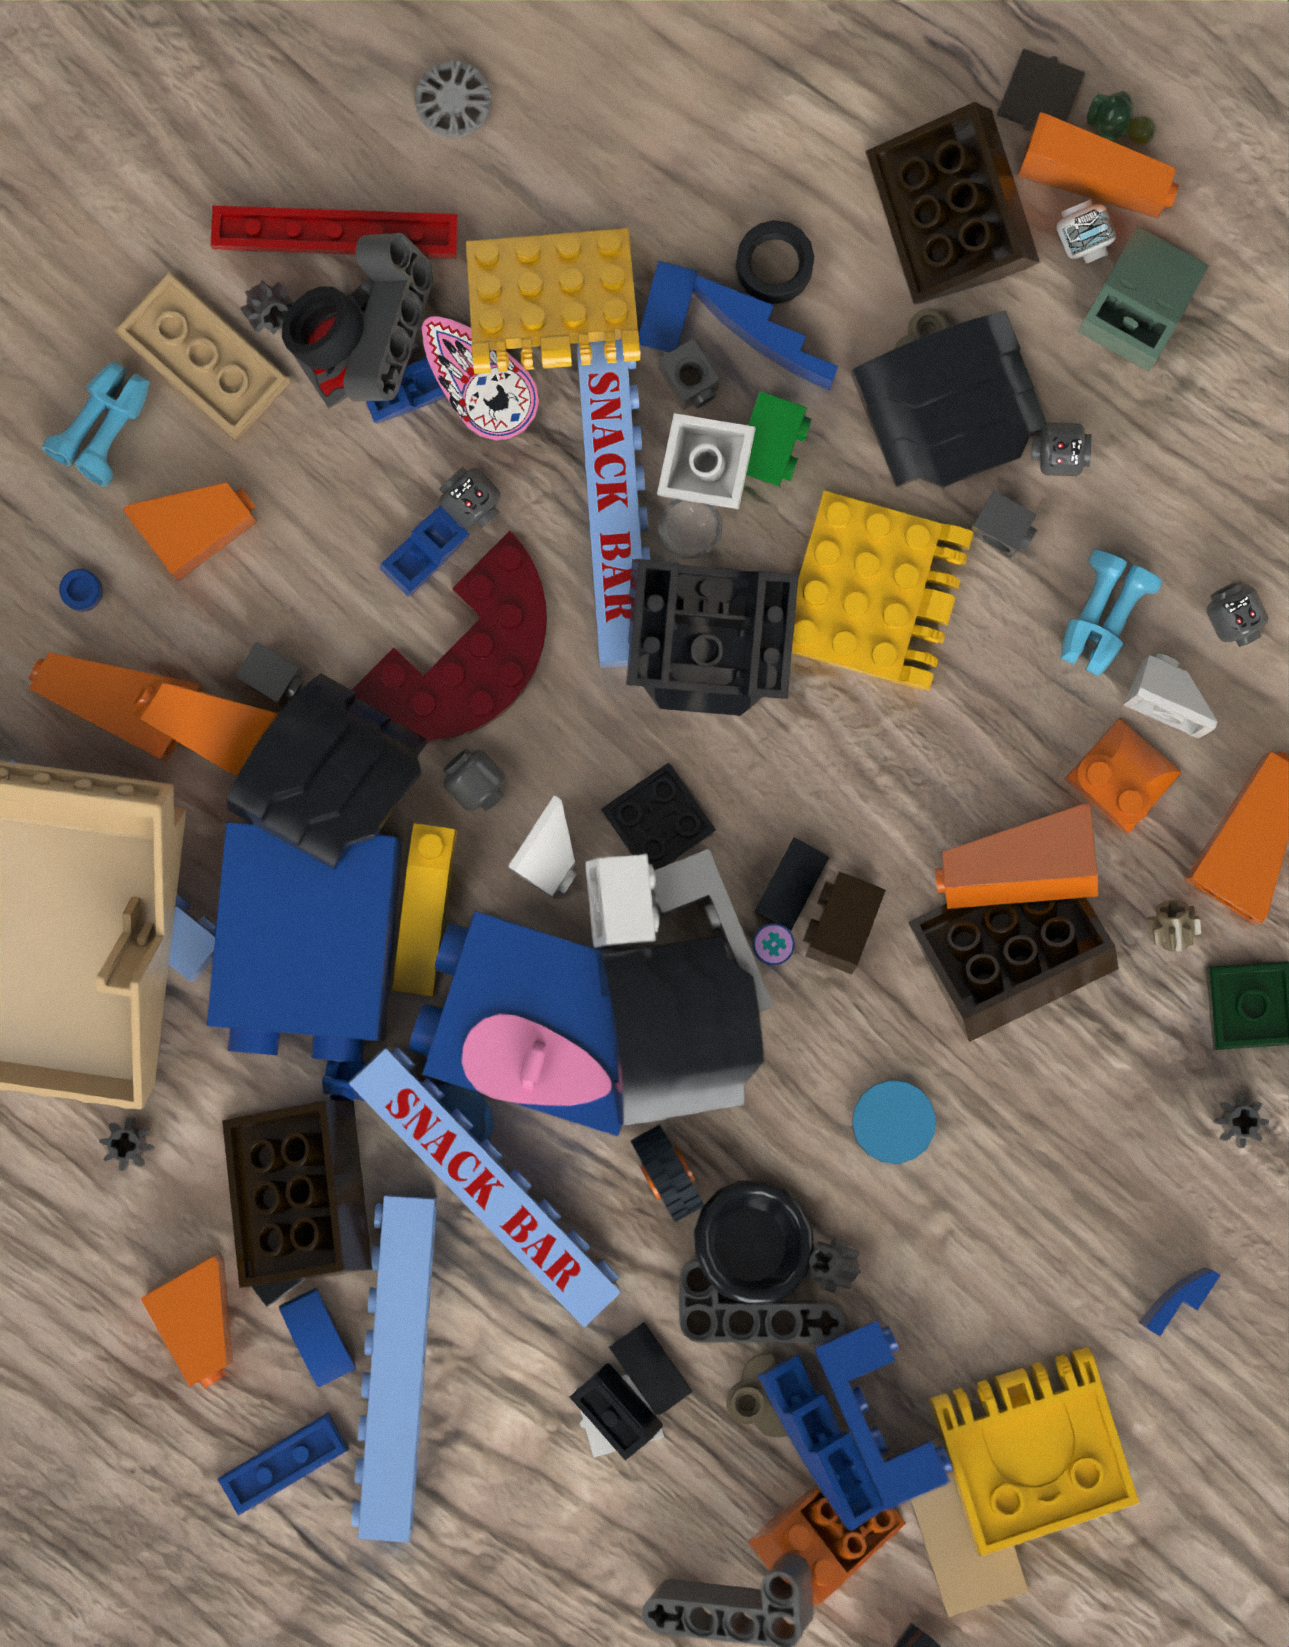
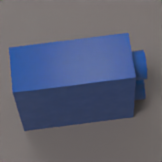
M226 822L207 1026L229 1028L227 1051L278 1055L280 1032L313 1035L311 1058L362 1063L364 1040H385L403 843L398 838L377 835L375 839L353 844L334 870L256 825Z
M476 911L469 928L450 922L443 936L434 968L435 971L454 976L444 1008L423 1003L408 1051L428 1057L422 1074L480 1092L466 1077L462 1064L463 1044L471 1029L483 1019L498 1014L516 1015L544 1026L586 1051L602 1066L610 1077L612 1085L607 1095L581 1104L554 1106L514 1104L615 1136L619 1135L622 1125L618 1124L613 1081L619 1080L609 998L602 996L597 954L605 952Z

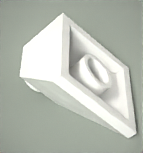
M674 413L657 495L739 509L756 428L754 426Z
M1157 653L1155 657L1149 655L1142 661L1123 706L1198 739L1215 730L1218 721L1189 673L1178 668L1180 663L1172 657Z
M555 795L508 865L513 873L552 898L555 897L558 891L565 895L578 875L572 870L576 862L562 800Z

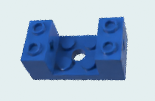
M877 1320L815 1348L814 1351L880 1500L887 1511L950 1483L946 1473L952 1471L953 1468L943 1446L934 1447L932 1441L929 1440L890 1458L882 1459L881 1454L888 1450L878 1427L875 1426L869 1429L863 1413L870 1411L860 1387L851 1389L849 1381L896 1361L892 1352L899 1350L893 1333L889 1326L881 1329Z

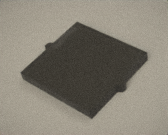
M1023 48L997 116L1023 125L1025 131H1030L1034 128L1040 112L1066 122L1085 72L1058 62V58L1055 56L1050 59Z

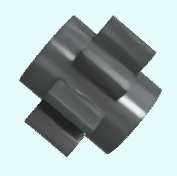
M262 280L259 285L254 286L250 291L246 290L247 305L241 307V311L249 319L250 325L256 332L261 331L265 327L272 334H276V330L282 328L286 314L294 302L287 295V291L281 283H276L272 288Z
M1237 1095L1235 1099L1236 1105L1234 1106L1227 1102L1219 1103L1224 1112L1221 1118L1213 1119V1123L1222 1125L1224 1129L1219 1138L1221 1141H1227L1232 1136H1235L1237 1147L1245 1148L1246 1138L1248 1137L1255 1141L1262 1140L1258 1131L1261 1125L1269 1124V1120L1260 1118L1257 1112L1262 1106L1260 1102H1254L1250 1106H1246L1244 1095ZM1240 1114L1249 1119V1124L1242 1126L1241 1129L1238 1126H1233L1232 1122L1233 1118L1240 1117Z
M134 1118L127 1119L125 1129H121L115 1122L110 1123L109 1128L113 1134L109 1138L99 1140V1143L107 1145L109 1151L103 1160L105 1162L113 1159L119 1160L120 1171L127 1170L129 1160H133L139 1167L145 1165L141 1155L144 1151L155 1148L151 1144H146L145 1135L151 1129L149 1127L140 1130L134 1129ZM129 1134V1141L135 1142L136 1148L135 1150L127 1151L125 1155V1148L120 1147L118 1142L119 1139L127 1138Z
M833 1238L831 1245L819 1241L817 1243L818 1248L813 1251L809 1260L812 1272L809 1276L810 1280L820 1282L821 1289L833 1293L836 1292L838 1286L850 1289L851 1282L861 1273L857 1260L860 1254L859 1251L847 1248V1241Z

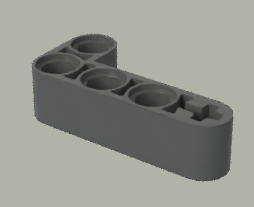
M402 233L363 235L357 242L356 259L358 265L374 281V285L363 316V332L357 346L351 353L344 375L346 395L354 402L388 401L396 397L432 287L433 268L430 261Z
M691 1259L686 1262L680 1271L679 1321L681 1331L691 1341L826 1343L839 1338L844 1331V1315L832 1302L824 1300H778L770 1305H745L735 1300H718V1290L711 1283L701 1290L693 1289L687 1284L686 1278L689 1271L700 1267L697 1259ZM702 1310L708 1313L711 1321L706 1330L694 1332L689 1329L686 1321L689 1314L693 1311ZM744 1310L751 1314L753 1321L748 1330L736 1332L730 1328L729 1318L735 1311ZM786 1310L794 1315V1325L787 1332H778L771 1326L772 1317L778 1311ZM800 1310H807L806 1317L808 1319H819L822 1316V1311L827 1310L831 1318L836 1319V1323L829 1324L828 1331L822 1332L818 1324H806L808 1332L801 1333L803 1321Z
M785 1553L777 1559L762 1580L761 1589L676 1579L666 1580L658 1586L643 1606V1620L648 1628L660 1634L766 1647H793L813 1620L812 1573L810 1565L803 1557L794 1553ZM782 1577L787 1578L791 1584L786 1583ZM703 1608H706L711 1614L707 1613ZM744 1613H747L748 1615H750L752 1619H749L748 1617H746V1616L744 1615ZM784 1617L790 1619L793 1624L787 1622Z

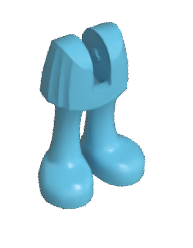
M115 361L110 362L86 386L90 396L72 424L61 434L46 438L41 446V449L57 462L71 467L74 463L81 474L103 487H108L113 479L112 469L107 463L109 448L128 420L138 418L144 406L150 383L147 379L134 374L128 380L116 400L113 397L124 380L126 368ZM106 409L108 413L99 430L78 456L79 447L97 418Z
M1094 549L1089 556V564L1096 571L1094 587L1078 620L1070 619L1062 642L1060 659L1074 665L1086 647V640L1089 639L1097 645L1091 651L1090 660L1085 670L1100 676L1117 657L1124 645L1119 637L1132 609L1145 594H1156L1159 592L1163 580L1139 566L1131 565L1122 591L1101 627L1098 625L1100 617L1117 580L1127 565V561L1110 553Z

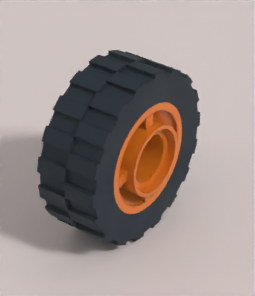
M660 1124L630 1140L643 1164L640 1168L656 1198L658 1200L662 1199L674 1222L705 1206L692 1183L695 1178L677 1146L672 1147Z

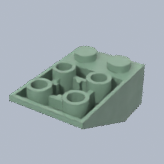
M1137 226L1077 332L1149 371L1158 360L1209 265Z

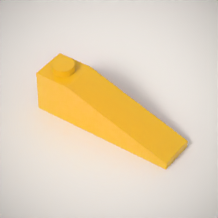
M413 823L392 991L434 997L437 971L434 968L443 938L458 832L455 829Z

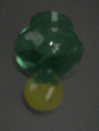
M1125 91L1115 92L1109 96L1098 93L1089 107L1087 124L1096 127L1099 134L1105 139L1117 141L1128 133L1129 138L1134 143L1143 145L1149 143L1156 134V125L1151 118L1138 116L1133 119V101L1130 94Z

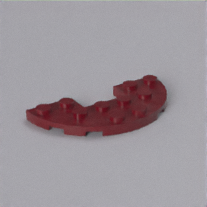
M510 530L452 588L453 592L480 619L424 675L393 647L352 689L356 692L358 699L390 715L393 721L425 737L427 743L441 742L442 740L470 734L490 724L507 711L523 694L539 665L547 632V609L543 586L530 555Z

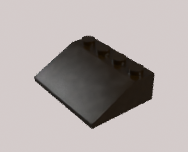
M973 102L866 151L913 304H920L996 281L1040 263L992 109Z
M1086 898L947 909L946 903L908 922L952 1013L969 1042L1119 969L1115 944Z
M324 1100L222 1120L239 1288L373 1270L354 1102ZM249 1260H251V1272H252V1277H251V1278H250V1276H249V1267H248V1261H249Z

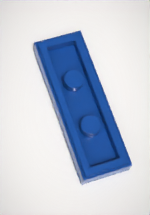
M329 1412L223 1474L217 1480L239 1516L349 1450V1447Z

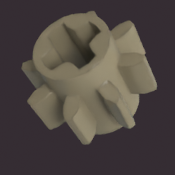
M1181 900L1164 901L1156 907L1157 916L1147 917L1149 935H1153L1154 945H1161L1168 951L1178 952L1187 949L1190 945H1193V935L1202 933L1200 917L1195 915V907H1188Z

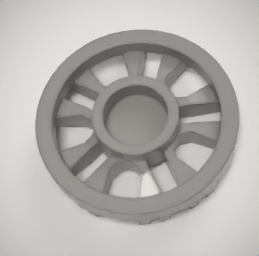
M450 60V62L437 66L433 65L420 78L419 84L416 87L415 105L420 120L431 132L445 138H462L474 133L485 123L491 109V93L487 81L478 69L470 64L461 63V61L455 62ZM452 71L451 80L445 82L440 78L439 74ZM459 71L465 72L462 83L456 82ZM474 77L481 86L469 90L466 88V85ZM431 79L441 86L439 90L429 84ZM423 92L434 94L436 99L432 102L422 103ZM485 96V101H470L469 97ZM438 106L439 110L428 118L426 113ZM468 108H475L481 111L480 116L475 122L466 114ZM444 115L451 118L449 130L436 126ZM462 116L465 128L458 130L455 118Z

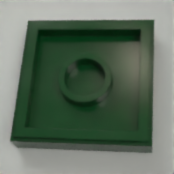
M1289 961L1206 967L1213 1050L1289 1045Z

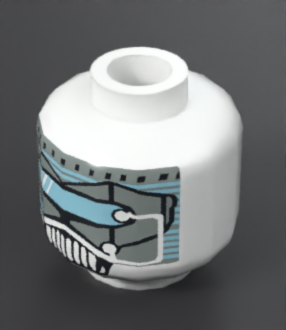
M1090 199L1061 212L1063 218L1058 221L1056 229L1069 258L1078 259L1083 257L1085 263L1088 264L1109 254L1106 246L1115 241L1116 232L1104 205H1093Z

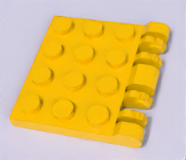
M629 228L466 241L474 374L491 373L490 350H496L498 372H507L509 355L506 349L522 348L521 363L524 366V370L534 369L532 347L541 346L543 369L572 366L570 344L580 343L581 365H591L592 349L589 342L605 341L604 355L607 363L617 362L615 340H622L624 362L641 361Z
M824 490L798 578L792 653L916 689L930 691L934 674L916 667L905 666L903 663L907 661L930 668L937 667L939 660L937 657L927 652L908 650L911 636L934 644L944 642L946 634L929 627L914 625L915 620L919 619L941 626H948L956 597L934 589H925V585L930 583L954 590L959 588L961 580L948 573L929 570L933 558L952 565H965L967 560L965 553L947 547H939L937 543L969 550L974 532L959 526L938 523Z
M1086 1346L1070 1352L1073 1368L1080 1382L1079 1385H1077L1067 1356L1065 1354L1056 1356L1055 1367L1065 1389L1054 1393L1051 1389L1047 1371L1041 1362L1032 1364L1030 1368L1033 1381L1040 1395L1036 1399L1024 1368L995 1376V1387L1004 1408L998 1411L993 1392L987 1380L977 1382V1394L986 1415L976 1419L973 1418L969 1399L962 1388L952 1392L953 1402L962 1422L960 1424L957 1423L951 1401L946 1393L929 1398L932 1415L952 1465V1474L979 1556L982 1557L1139 1504L1098 1369L1089 1347Z

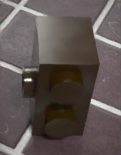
M840 871L833 883L826 880L817 904L824 906L819 921L811 918L803 938V942L809 944L805 956L852 975L858 966L886 889Z

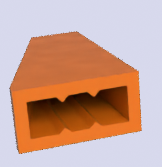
M1042 112L1039 113L1029 137L1018 177L1154 218L1159 217L1165 206L1172 207L1179 184L1172 182L1176 171L1175 167Z
M48 652L45 659L40 658L35 663L29 675V680L32 683L28 688L164 763L168 762L178 742L133 715L137 709L134 705L136 696L145 684L152 685L155 679L206 693L202 687L193 682Z
M155 679L152 685L145 684L139 691L134 701L137 709L133 715L237 777L252 750L279 712Z
M1271 751L1261 757L1184 879L1254 925L1263 923L1268 915L1289 840V754L1278 751L1275 754Z
M1081 804L943 851V868L935 869L937 894L945 893L947 909L1098 897V875L1090 804Z

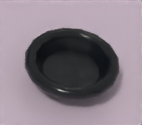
M739 1180L718 1189L705 1203V1206L701 1208L694 1229L695 1257L705 1279L723 1296L745 1305H770L791 1295L807 1277L810 1268V1256L814 1251L813 1228L803 1206L785 1189L764 1180Z

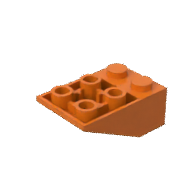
M816 1484L776 1515L748 1543L769 1570L777 1559L785 1553H794L803 1557L810 1565L813 1606L822 1604L906 1523L895 1508L887 1511L884 1509L857 1528L848 1530ZM782 1577L786 1583L791 1584L787 1578Z

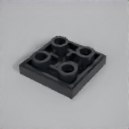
M669 762L601 808V811L632 856L647 854L648 864H651L654 870L666 866L716 831Z

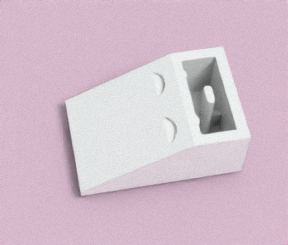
M647 854L597 858L586 862L594 947L618 949L656 940L655 932L659 929V915L657 909L652 907L651 890H653L655 885V874L652 865L648 864Z

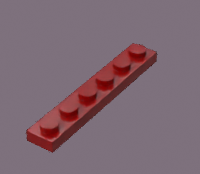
M212 205L210 245L213 250L356 255L357 242L363 235L402 233L427 258L457 259L459 218L458 214Z

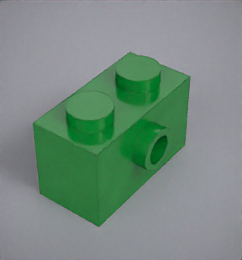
M761 391L759 392L748 426H754L756 430L746 473L747 476L779 487L783 479L791 481L798 458L791 456L796 440L805 441L812 418L805 416L807 407Z

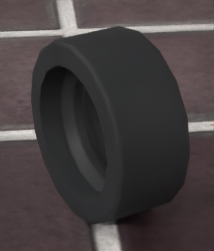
M772 220L759 223L746 233L739 244L736 271L740 284L749 295L766 303L778 304L791 301L804 291L811 279L815 257L811 241L801 229L789 222ZM771 239L784 240L791 244L799 258V267L795 276L787 283L777 286L768 285L760 281L753 273L751 266L752 253L756 247L762 242Z
M320 286L307 291L289 309L282 325V340L286 348L304 364L312 369L325 370L338 365L357 346L363 332V316L359 308L342 292L334 287ZM337 312L333 326L327 334L317 342L309 344L311 333L319 321L327 315Z

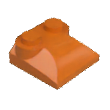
M1119 718L1064 780L1120 830L1128 834L1147 815L1152 806L1182 772L1126 722Z

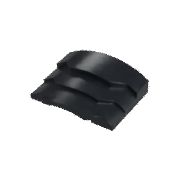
M1006 311L976 318L927 335L882 354L852 370V379L896 487L922 479L945 488L984 471L1020 459L1029 437L1042 432V428L1047 421L1034 392L1035 388L1020 354L1021 348Z
M632 559L629 601H631L628 635L629 655L626 685L642 686L659 709L741 716L762 697L788 699L799 575L766 571H740L680 565L676 562Z
M320 673L287 703L262 735L241 768L226 797L228 810L335 870L353 844L376 838L398 803L422 775L418 755L427 744V739L393 721L390 715L358 699L355 691Z
M718 936L598 953L597 962L601 993L603 997L609 998L619 1080L613 1081L618 1124L627 1126L744 1105V1085L764 1062L761 1022L754 978L728 958L723 937Z

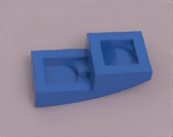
M658 261L639 332V345L669 353L679 347L698 270Z
M426 357L406 367L399 391L394 399L365 402L373 421L379 423L424 407L446 396L439 386Z
M440 505L411 531L410 537L381 563L380 570L407 597H410L468 538L469 533L460 527Z
M1205 1267L1183 1278L1169 1288L1151 1306L1139 1324L1154 1334L1161 1336L1182 1302L1198 1311L1220 1277V1274Z
M317 1287L279 1305V1310L318 1388L356 1369L355 1361L336 1328L335 1319Z

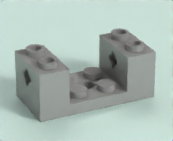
M710 849L654 870L655 885L653 890H651L652 907L659 909L661 917H664L708 899L710 904L704 906V912L712 931L721 930L728 958L753 976L759 1012L773 1007Z

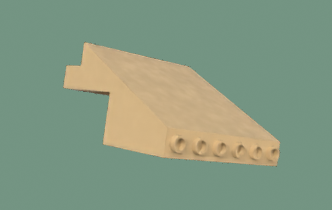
M0 761V1090L32 1093L42 1097L66 1098L83 1103L93 1102L113 1105L124 1109H143L155 1086L187 807L174 806V784Z

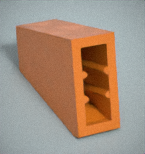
M227 482L129 504L122 509L169 572L178 581L257 523L250 513L256 508L254 503L242 488L234 492Z
M221 1253L140 1298L189 1387L199 1382L202 1383L204 1388L214 1384L227 1376L223 1368L233 1362L225 1261Z

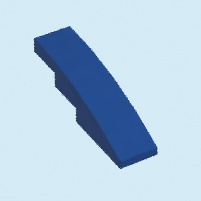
M697 275L693 294L723 325L754 350L789 372L830 390L838 366L802 352L806 338L805 335L770 322L774 305Z
M790 1355L758 1374L764 1390L796 1451L846 1528L853 1530L883 1511L885 1508L850 1432H841L823 1393H815L799 1355Z

